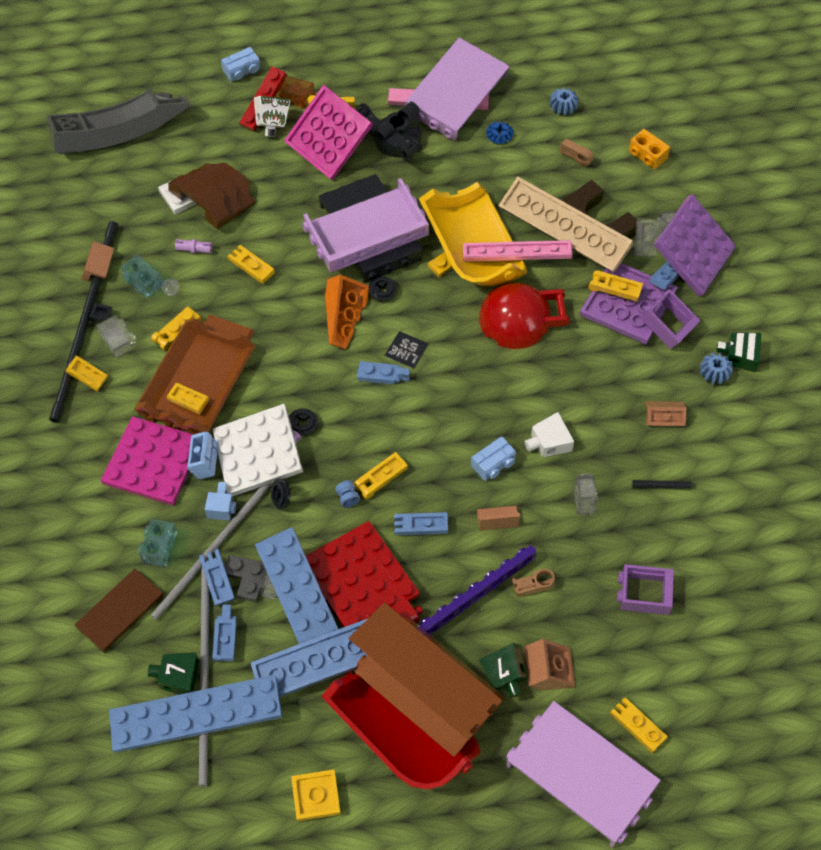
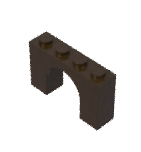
M590 180L561 201L586 214L588 210L602 201L604 190L593 180ZM627 212L614 222L604 225L631 239L638 234L640 222Z

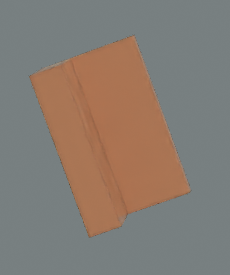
M93 241L82 280L89 281L91 274L105 279L114 248Z
M645 401L647 425H686L687 407L683 402Z
M517 507L477 509L479 531L519 527L520 513H517Z

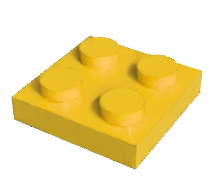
M334 769L291 776L297 822L341 815Z

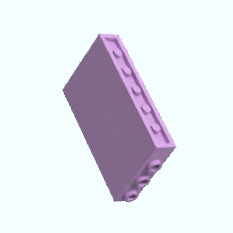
M458 38L409 96L405 105L410 101L415 102L420 109V122L442 133L445 137L456 141L458 131L502 77L506 79L509 66L478 49L476 46Z
M401 178L398 179L397 189L312 221H310L307 213L303 215V229L305 233H309L312 246H316L319 259L324 260L330 273L429 235V224L426 221L425 213L422 209H419L416 198L411 196L409 186L404 184Z
M553 701L542 716L539 714L532 723L534 727L530 732L526 730L519 739L521 742L517 748L513 747L506 756L508 759L506 767L510 769L514 766L611 840L610 846L612 848L616 843L621 845L628 835L625 832L629 825L635 826L641 817L638 813L642 808L645 810L648 808L653 800L650 796L661 780Z

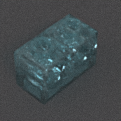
M138 254L121 266L122 277L125 282L131 283L139 294L142 293L147 298L164 285L161 274Z
M151 519L150 524L144 530V541L140 543L138 548V555H140L142 563L166 567L177 534L174 523ZM158 532H163V534L156 536ZM157 549L155 553H150V551Z

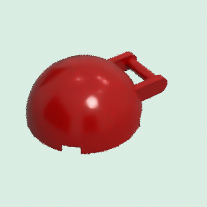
M521 282L502 284L492 290L483 300L479 312L481 330L488 339L491 337L501 347L509 349L528 348L540 342V339L548 331L549 327L566 326L570 323L564 304L565 292L562 289L538 291L535 287ZM547 300L557 301L559 316L551 317V310Z

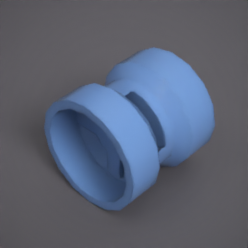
M344 481L336 486L335 490L337 495L341 497L340 502L343 507H352L360 501L359 494L355 492L353 481Z

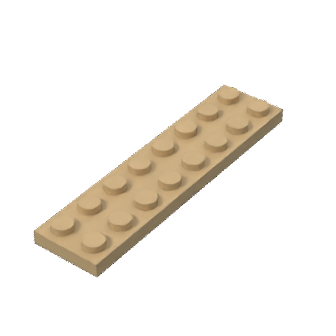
M520 177L516 178L498 205L501 209L557 241L571 240L574 251L615 273L634 244L631 239Z

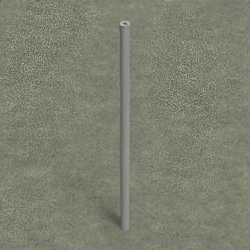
M273 483L261 486L203 553L206 561L209 560L207 552L211 551L212 555L215 553L214 550L221 546ZM200 558L151 614L152 618L158 620L202 568Z
M203 567L201 568L200 690L208 689L209 585ZM208 733L199 735V787H207Z

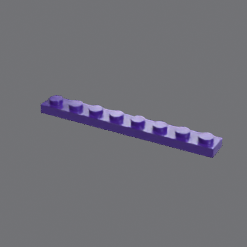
M532 545L527 548H521L515 557L511 560L506 559L496 571L491 570L482 581L473 583L467 592L455 596L452 600L453 602L449 605L441 606L431 618L428 616L423 619L420 627L430 635L532 562L536 557V549Z

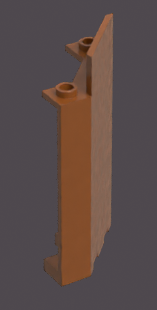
M209 315L204 324L195 318L185 321L134 410L147 421L155 423L157 420L165 423L167 427L177 430L182 429L190 434L209 432L255 348V345L250 341L254 331L248 327L213 315ZM175 383H179L209 397V402L200 415L167 400L166 397Z
M385 602L348 638L367 654V656L363 655L356 665L359 667L355 673L454 757L460 753L471 737L478 732L505 699L501 693L410 617L403 618Z

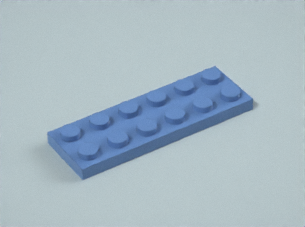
M293 527L255 544L298 643L301 644L338 630L339 628Z
M367 619L250 662L255 679L276 675L279 696L283 697L357 669L359 667L356 665L363 655L367 656V654L348 638Z

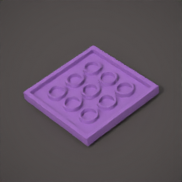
M693 194L685 199L653 244L697 296H702L736 247Z
M622 263L615 273L605 269V273L643 283L638 302L601 291H592L580 311V316L647 345L653 331L640 318L644 313V307L650 302L653 304L655 302L653 298L661 291L665 293L670 289L675 294L677 287L670 285L666 290H663L649 282L650 275ZM661 303L653 313L661 320L667 307Z

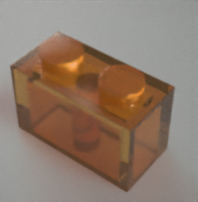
M287 76L276 94V98L288 99L291 105L307 108L309 106L307 98L310 95H315L314 83Z

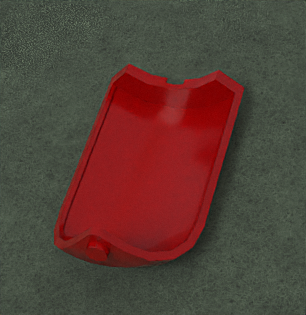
M350 672L346 676L333 681L321 696L398 778L412 787L427 790L444 786L461 772L464 775L467 774L474 766L472 762L481 753L479 743L475 736H472L460 753L454 757L358 674L353 675Z

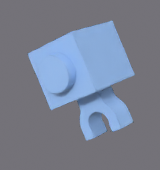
M226 482L218 483L217 493L208 492L205 506L207 519L231 521L232 514H235L236 502H233L232 494H227Z

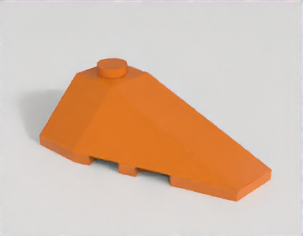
M341 274L327 279L325 301L329 344L346 349L354 333V326L361 317L360 313L367 304L369 286Z

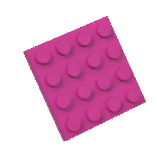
M323 85L284 141L329 179L334 180L371 129L373 123Z
M132 416L101 478V483L174 506L190 472L187 466L191 436L194 434Z

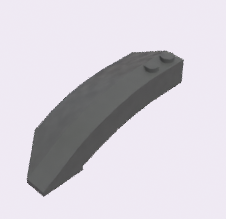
M146 88V92L113 106L81 113L46 116L55 153L67 154L72 151L82 153L86 150L120 144L155 130L188 108L190 102L183 96L173 98L170 93L160 91L158 92L159 94L152 93L151 89Z

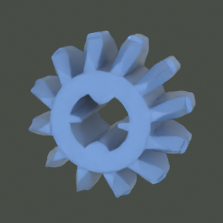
M563 87L561 90L556 89L555 92H552L550 107H552L553 112H557L558 115L561 113L565 116L567 113L572 115L573 111H576L579 101L576 91H571L570 88L566 90Z
M712 352L710 356L704 358L700 365L701 376H705V381L711 380L712 385L715 382H718L720 385L723 381L727 382L733 372L732 362L728 361V356L721 357V353L716 356Z

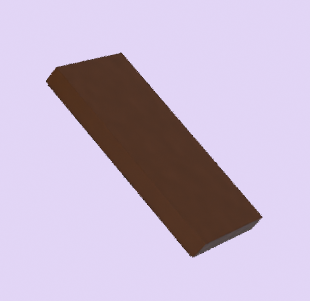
M134 568L75 624V627L104 653L164 595Z

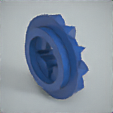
M502 120L500 123L494 121L493 124H489L486 135L494 143H507L513 137V127L509 126L508 122L503 123Z

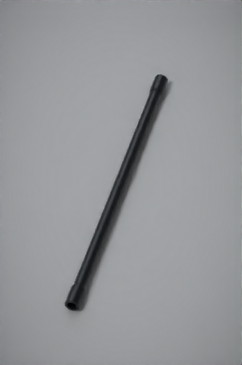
M114 221L108 222L103 245L112 247L119 227L118 223ZM93 275L65 371L75 356L79 357L89 324V316L101 284V277ZM65 371L49 420L53 423H60L65 401L73 376Z

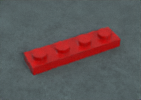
M271 67L254 98L258 96L275 98L287 77L286 72ZM253 98L239 124L255 132L258 126L256 124Z

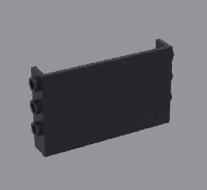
M377 174L319 195L320 208H325L328 214L387 193ZM417 240L357 262L362 271L363 282L372 281L376 277L391 274L398 269L406 268L413 263L421 261L422 248Z

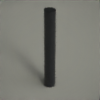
M632 480V488L691 489L692 482Z

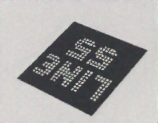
M399 331L384 356L414 369L429 343Z

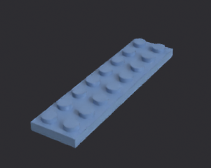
M276 675L109 710L112 750L114 753L283 718Z

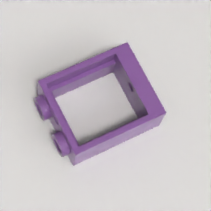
M668 289L665 293L662 291L653 298L655 300L653 304L650 302L644 307V313L640 318L672 349L682 341L700 320ZM661 303L683 324L676 334L653 313Z
M624 564L623 571H619L618 583L622 584L621 590H618L617 602H621L620 610L670 615L673 605L674 569ZM628 578L662 581V603L628 600Z

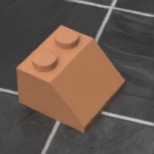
M541 639L524 646L529 687L540 690L575 687L570 647L546 639Z

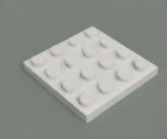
M285 404L213 428L214 438L218 442L217 451L224 481L227 483V494H232V497L273 483L277 478H287L303 472Z

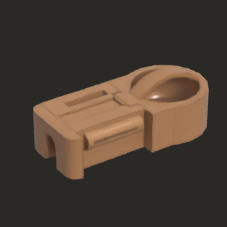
M565 139L560 144V154H565L575 159V162L584 167L589 166L594 160V155L589 149L569 139Z
M544 568L532 572L533 575L517 580L514 577L512 581L516 596L523 597L552 589L555 584L553 572L550 569ZM543 574L552 577L546 581H537L538 577Z

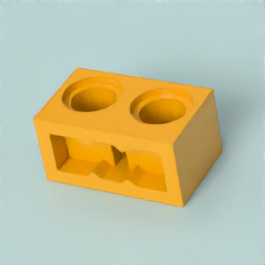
M641 130L630 140L629 152L653 169H656L668 159L670 146L647 130Z

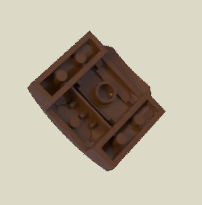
M206 163L198 169H194L186 175H180L168 183V190L181 200L188 196L205 210V220L217 230L255 204V200L249 193V181L227 163Z

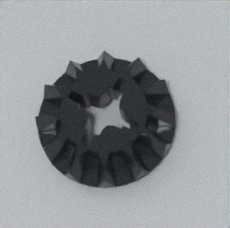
M380 276L374 278L369 283V295L374 300L377 299L382 302V300L389 301L390 298L395 297L397 284L393 279ZM380 288H381V289L386 288V292H385V291L380 292Z
M297 409L289 415L292 430L300 435L313 434L314 429L317 428V416L309 409ZM299 420L302 422L306 421V426L300 425Z
M277 478L271 488L272 501L279 510L287 509L291 503V488H289V482L285 478Z

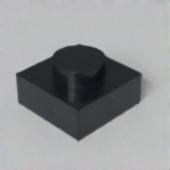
M94 302L89 321L108 325L112 307Z

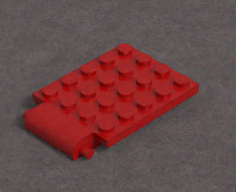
M370 521L306 555L326 602L343 628L368 619L384 602L403 618L410 617L414 622H419L418 615L422 614L423 610L420 606L413 608L409 602L419 597L420 592Z

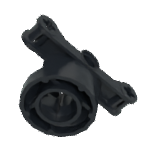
M410 101L398 112H393L382 120L374 115L367 104L362 103L359 105L356 111L373 123L368 133L374 137L375 146L381 153L389 157H402L404 160L410 161L413 155L422 151L420 144V109L415 102Z

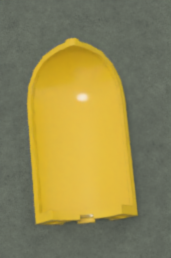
M476 182L466 189L459 190L455 195L431 189L419 198L454 270L461 278L480 286H496L514 281L527 273L523 260L463 261V243L514 242L488 192L480 183Z

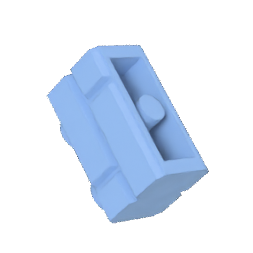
M251 47L221 59L223 72L231 82L240 80L244 76L256 73L261 69L259 57Z
M202 432L191 436L187 469L194 473L193 475L198 479L215 475L218 442L212 438L209 432Z
M500 437L471 457V467L478 472L484 481L489 478L494 479L499 475L500 470L504 467L509 468L515 463L516 451L503 437Z

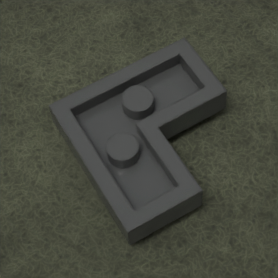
M229 555L225 565L228 577L241 580L237 598L257 603L267 572L263 562Z

